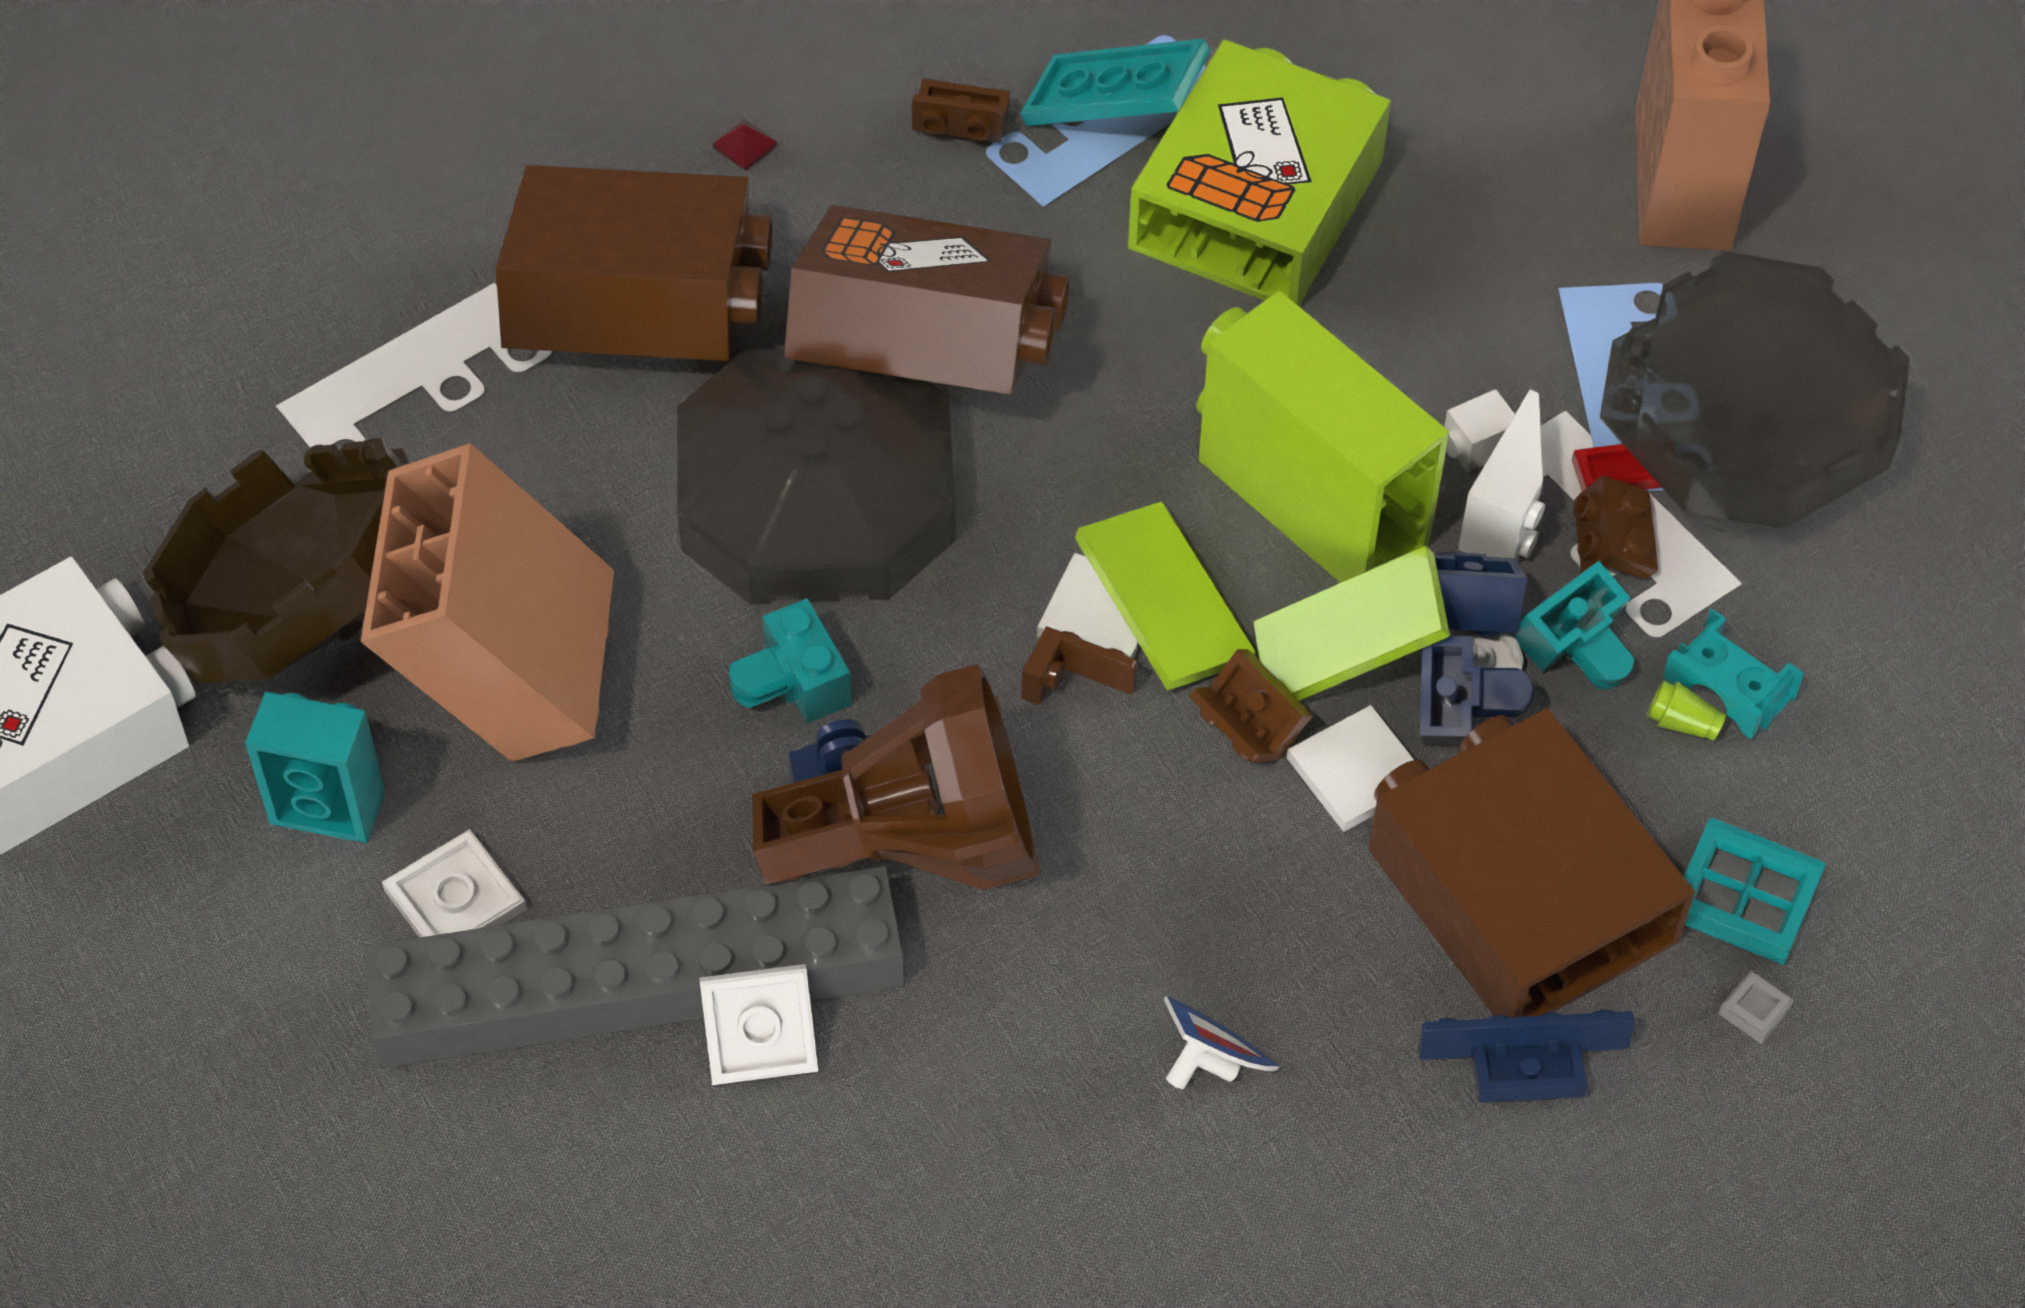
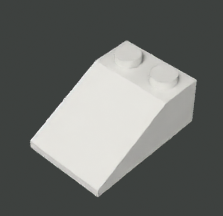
M1529 390L1468 493L1458 550L1465 553L1486 554L1487 557L1517 558L1518 560L1520 556L1528 558L1535 547L1539 532L1534 529L1541 519L1545 503L1539 501L1543 483L1539 393L1533 390Z

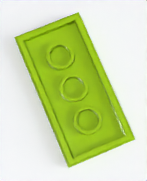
M1162 501L1078 528L1075 536L1077 543L1167 691L1220 673L1237 649H1248L1255 655L1254 648Z
M1427 546L1253 621L1260 662L1298 701L1450 637L1435 556Z

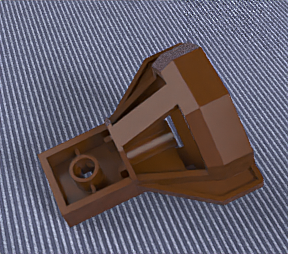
M979 664L935 676L920 689L921 700L852 750L848 751L847 749L841 754L842 770L752 794L753 852L766 885L782 880L793 881L805 874L830 867H845L856 860L868 857L874 862H880V860L898 861L982 890L1033 877L1041 872L1012 747L1002 719L1001 706L998 697L994 695L990 680ZM931 762L946 815H937L935 811L938 808L937 795L928 768H926V765Z

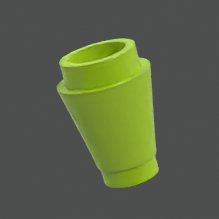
M1663 680L1652 699L1647 717L1657 721V727L1714 741L1722 728L1726 714L1717 710L1716 707L1680 682L1676 681L1673 685Z

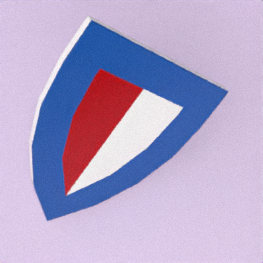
M1167 995L1165 996L1166 1006L1182 1038L1188 1041L1166 1077V1080L1175 1087L1184 1089L1197 1067L1229 1082L1236 1078L1240 1065L1263 1071H1277L1280 1067L1260 1050L1231 1030L1193 1008Z

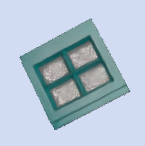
M1710 817L1683 876L1695 890L1685 925L1784 965L1826 863Z

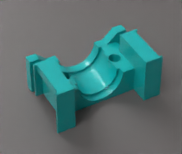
M1710 608L1704 630L1688 646L1681 642L1678 651L1674 649L1668 655L1662 677L1670 683L1678 681L1689 689L1695 684H1700L1713 690L1724 702L1727 710L1726 715L1736 722L1742 734L1752 739L1757 734L1759 726L1767 730L1769 723L1791 700H1796L1804 672L1790 662L1778 674L1722 635L1726 618Z

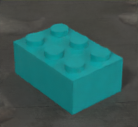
M265 691L245 745L269 824L368 843L386 791L366 711L343 702L328 704L309 700L296 693L282 695Z

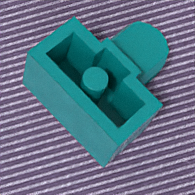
M1597 561L1529 612L1520 622L1518 633L1511 634L1542 673L1565 655H1568L1592 685L1599 690H1610L1617 687L1633 668V655L1609 628L1614 621L1613 619L1631 598L1600 561Z
M808 598L762 616L765 649L730 664L729 679L732 697L738 704L746 708H752L782 695L787 704L795 702L805 722L808 724L852 705L850 671Z

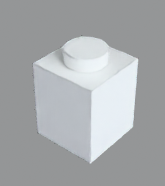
M1496 389L1447 410L1444 426L1449 431L1446 452L1451 458H1457L1467 473L1487 463L1515 415Z

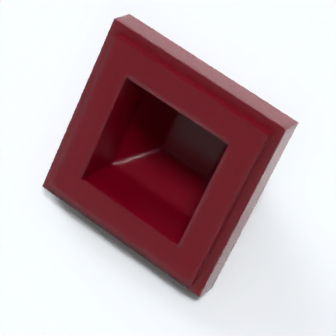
M745 118L713 143L714 149L745 171L777 146L776 140Z

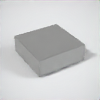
M1750 970L1723 1002L1718 1014L1762 1044L1791 1010L1794 1000Z

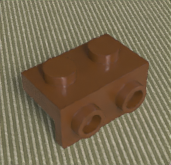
M922 78L919 93L914 94L912 99V130L929 134L969 138L976 141L1001 143L1010 106V91Z
M1601 475L1574 500L1573 513L1576 518L1577 551L1580 557L1581 573L1597 561H1600L1605 568L1609 567L1647 580L1658 571L1649 491Z
M1237 649L1210 687L1195 688L1190 694V698L1200 707L1199 712L1202 718L1210 725L1223 731L1233 742L1232 748L1240 757L1254 763L1279 761L1313 716L1248 649Z

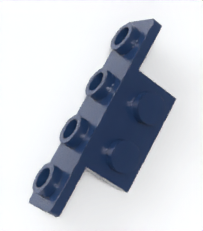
M1609 1009L1587 1014L1563 1015L1558 1012H1548L1540 1016L1529 1017L1494 1015L1487 1019L1472 1020L1440 1018L1433 1022H1424L1422 1024L1418 1045L1419 1058L1427 1060L1472 1057L1479 1102L1585 1097L1587 1081L1581 1051L1629 1048L1635 1019L1631 1011L1615 1012Z

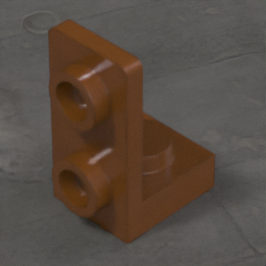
M1046 626L1022 670L1021 699L1040 705L1048 688L1055 690L1058 687L1064 670L1132 694L1137 682L1138 662L1121 650L1115 648L1106 649L1083 640L1073 632H1061Z

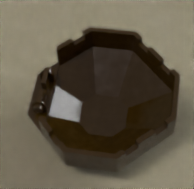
M381 437L344 443L340 450L334 444L313 445L304 455L305 466L311 472L295 483L287 477L264 450H259L230 470L236 482L220 494L214 496L205 487L191 497L143 572L145 582L155 592L150 597L155 619L165 628V630L159 633L162 645L199 683L269 679L337 638L346 640L354 636L362 627L365 617L388 471L410 464L403 448L390 449Z

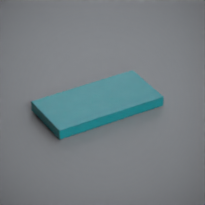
M1194 39L1053 54L1020 115L1026 126L1179 112L1211 50L1205 39Z

